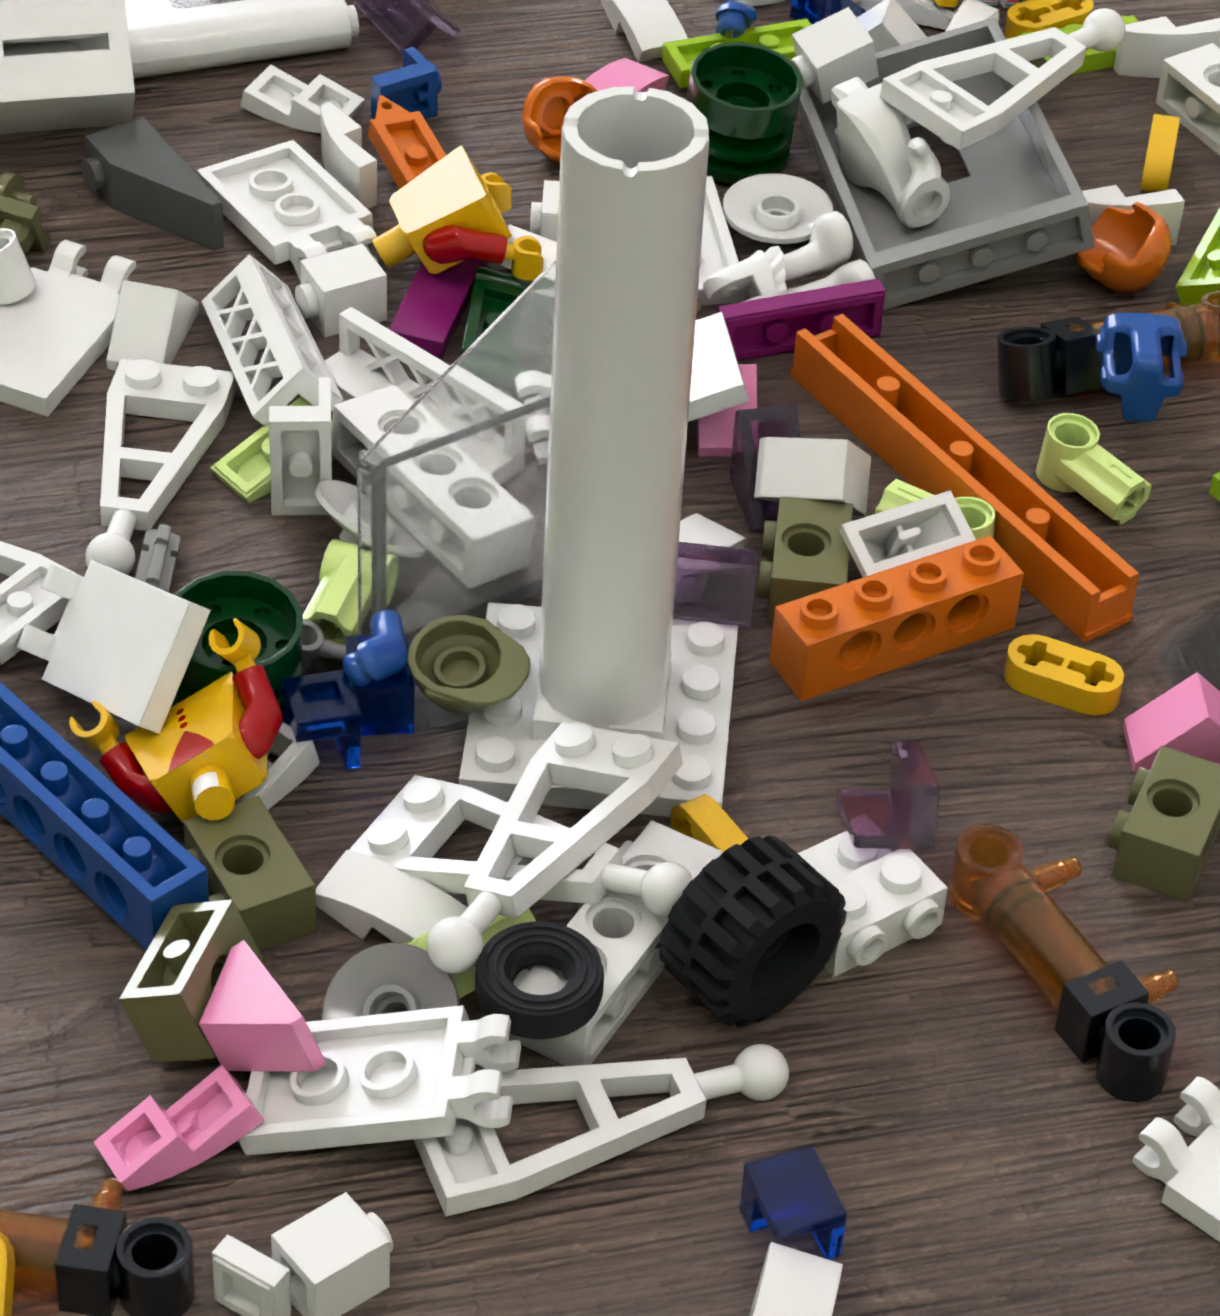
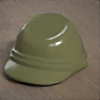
M468 615L443 616L427 624L415 636L409 646L408 667L416 686L421 689L425 697L441 709L452 713L470 714L513 697L528 678L530 658L522 645L503 633L489 620Z

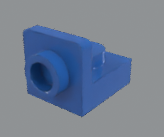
M415 47L403 50L402 68L371 76V119H375L380 95L409 112L420 111L424 119L438 116V93L442 89L441 77L437 67L432 62H428Z

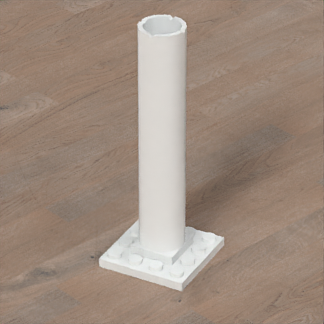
M634 86L611 87L587 94L572 104L564 117L561 131L542 607L488 602L486 619L524 647L530 658V671L527 680L513 697L504 702L489 705L481 711L470 713L459 775L460 785L472 787L506 802L511 798L530 759L562 722L583 723L595 728L629 734H643L651 738L679 742L683 765L656 799L640 814L670 817L673 807L703 794L711 796L722 808L738 625L673 619L709 152V129L706 117L693 103L668 91L649 88L647 92H638ZM552 784L542 805L593 810L609 795Z

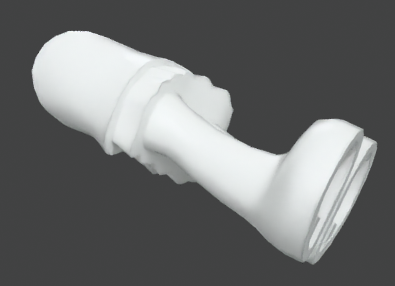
M831 211L821 215L814 223L810 241L807 245L787 254L782 252L780 246L769 247L765 253L758 250L749 258L715 272L705 280L703 288L711 303L726 301L749 293L750 299L742 301L746 302L875 279V276L867 262L861 259L847 263L853 250L852 232L845 217L838 211ZM834 271L825 278L787 289L785 283L786 281L815 273Z

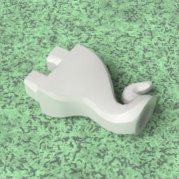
M855 77L834 86L831 89L832 105L836 108L838 125L834 130L835 145L840 151V164L843 175L857 186L871 187L883 194L893 206L899 221L909 228L928 225L939 218L949 203L951 195L949 184L942 178L940 163L927 142L921 137L911 139L902 112L880 98L882 83L868 88L860 78Z

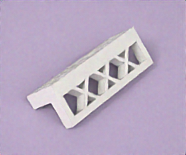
M249 254L202 300V304L252 417L266 426L269 423V406H286L298 394L313 406H319L318 377H331L332 412L333 405L341 403L343 398L288 285ZM237 296L233 307L224 309ZM252 320L246 335L241 336L246 321ZM265 348L260 363L254 365L259 350ZM283 377L268 393L273 378Z
M353 307L339 314V352L326 359L325 363L343 398L342 402L394 384L413 403L418 404L424 413L447 435L452 436L458 445L481 467L486 468L497 482H500L523 466L525 410ZM360 337L367 341L375 357L360 349ZM399 360L409 366L418 383L409 379ZM442 386L453 393L462 410L452 405ZM485 412L503 422V435L494 429Z

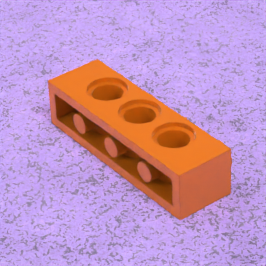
M990 535L775 606L769 662L800 701H804L1014 629L1024 572Z

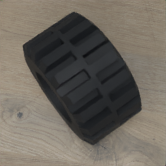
M769 835L763 839L760 836L748 838L741 845H733L726 849L718 858L710 861L682 891V895L673 905L667 916L669 918L668 922L662 929L660 941L663 944L659 950L660 960L664 963L663 967L722 1023L728 1026L735 1024L737 1027L748 1026L754 1021L759 1023L790 1004L813 982L824 968L842 935L840 931L846 922L847 914L844 910L846 901L839 892V889L784 841Z

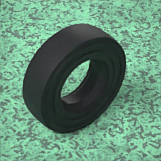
M526 922L500 931L485 944L476 964L475 991L480 1008L486 1016L491 1014L509 1015L511 1019L510 1034L519 1037L551 1039L570 1034L590 1021L596 1013L603 995L604 969L597 949L581 933L557 923ZM545 965L560 970L565 975L567 983L563 989L556 993L534 995L519 990L514 985L512 977L517 970L523 967Z

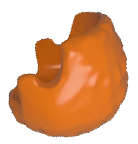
M566 76L544 78L541 82L536 83L524 100L522 113L523 129L528 143L548 159L560 164L561 131L564 117L572 104L589 93L597 92V89L587 81Z
M1135 202L1132 205L1134 210L1115 207L1106 208L1092 226L1095 248L1079 252L1076 256L1078 265L1085 269L1094 280L1099 281L1103 286L1117 293L1135 292L1147 287L1164 270L1170 256L1172 240L1168 225L1163 217L1140 202Z

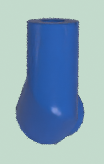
M738 1L722 3L715 15L718 21L716 34L720 33L724 37L726 32L731 31V38L740 37L745 32V29L749 28L756 21V10L751 5Z
M383 610L373 615L370 620L372 638L358 644L357 651L347 654L343 659L344 672L354 685L365 686L373 679L375 681L385 680L396 675L406 666L408 661L407 644L402 618L396 611Z

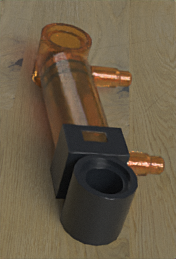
M1220 290L1202 296L1199 303L1184 305L1169 302L1162 310L1146 312L1149 314L1171 316L1180 321L1181 331H1183L1184 340L1187 343V356L1180 357L1181 364L1206 359L1220 362ZM1072 317L1041 323L1039 328H1013L1000 333L997 338L999 394L1006 399L1014 401H1037L1053 396L1057 389L1066 395L1103 388L1100 379L1102 368L1100 353H1097L1095 343L1096 337L1099 335L1100 326L1103 327L1104 320L1086 323L1079 317ZM1162 356L1163 368L1169 367L1168 357Z
M980 824L971 826L963 831L956 843L949 888V897L954 906L962 913L974 918H981L1056 1009L1058 1014L1055 1031L1081 1063L1098 1056L1096 1078L1100 1086L1107 1093L1120 1100L1129 1102L1151 1100L1158 1095L1166 1082L1176 1039V1030L1171 1018L1167 1014L1149 1004L1164 998L1165 994L1177 990L1179 979L1176 973L1166 970L1158 974L1151 973L1137 979L1122 960L1107 965L1047 893V891L1063 886L1069 880L1080 876L1082 865L1077 858L1071 856L1063 860L1056 859L1028 870L1022 863L1023 845L1019 838L1010 830L998 825Z
M107 1178L101 1182L99 1191L94 1195L91 1206L74 1204L69 1219L0 1209V1232L8 1238L14 1248V1288L57 1294L59 1311L91 1316H112L119 1295L125 1312L130 1316H182L189 1310L195 1297L192 1239L186 1228L177 1221L165 1217H147L135 1221L127 1227L126 1211H120L124 1187L115 1178Z

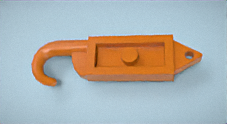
M379 96L375 119H370L367 136L396 185L401 189L445 157L446 153L420 111L409 112L386 97Z

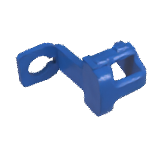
M1115 313L1105 318L1103 327L1100 326L1099 335H1097L1095 343L1097 353H1100L1101 359L1100 379L1103 386L1102 389L1108 395H1119L1121 397L1122 414L1125 420L1153 422L1164 399L1179 396L1180 391L1183 390L1184 373L1181 371L1180 357L1187 356V343L1184 340L1183 331H1181L1180 321L1171 316L1149 313ZM1162 356L1168 357L1170 378L1166 377L1163 373Z

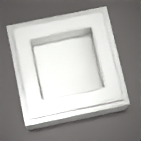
M227 1235L212 1251L215 1301L241 1316H291L290 1269Z

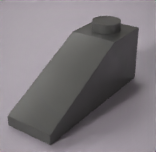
M144 117L85 135L86 159L81 162L83 178L91 191H97L112 209L209 249L217 250L224 247L222 201Z

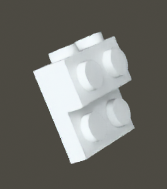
M865 823L859 824L798 853L839 889V892L846 901L844 910L847 914L846 922L840 931L842 935L830 959L824 966L832 977L858 965L865 966L871 964L883 953L913 938H924L938 926L942 925L948 887L907 845L892 852Z

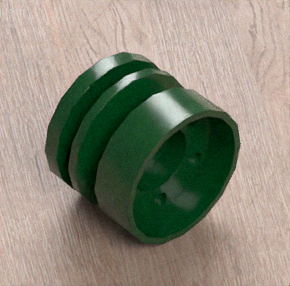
M734 42L720 43L704 49L693 60L686 100L693 103L706 117L709 129L707 176H712L713 180L735 184L744 178L754 175L780 174L787 166L794 129L793 123L796 121L803 78L797 66L783 54L761 45Z
M220 571L198 577L180 589L176 596L211 611L171 707L232 671L234 675L237 673L232 663L211 649L208 638L210 631L215 629L225 636L230 646L234 645L238 638V630L233 621L236 618L256 632L260 638L261 648L254 662L256 665L264 666L282 711V721L289 725L301 705L303 611L293 593L276 580L250 571Z

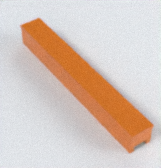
M844 314L833 317L832 329L815 336L806 328L796 332L793 368L790 370V376L910 485L933 495L951 490L954 498L975 497L991 504L995 510L994 540L1024 572L1022 586L1084 643L1133 620L1132 608L1139 573Z

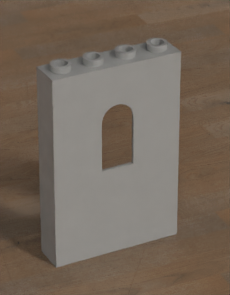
M993 17L876 52L879 77L865 83V85L871 88L882 83L884 78L919 62L1003 41L1006 38L996 18ZM992 71L953 81L954 84L988 106L1014 87V85ZM810 86L801 89L798 106L801 124L837 211L849 223L853 236V249L857 259L867 262L874 273L875 279L878 278L886 290L883 310L1095 248L1089 204L1037 101L997 133L958 150L969 176L948 182L951 195L947 208L939 218L928 225L909 228L899 221L893 206L883 194L871 187L857 186L843 175L840 164V151L835 145L834 130L838 127L836 108L832 105V100L822 104ZM904 116L908 129L920 125L913 119Z

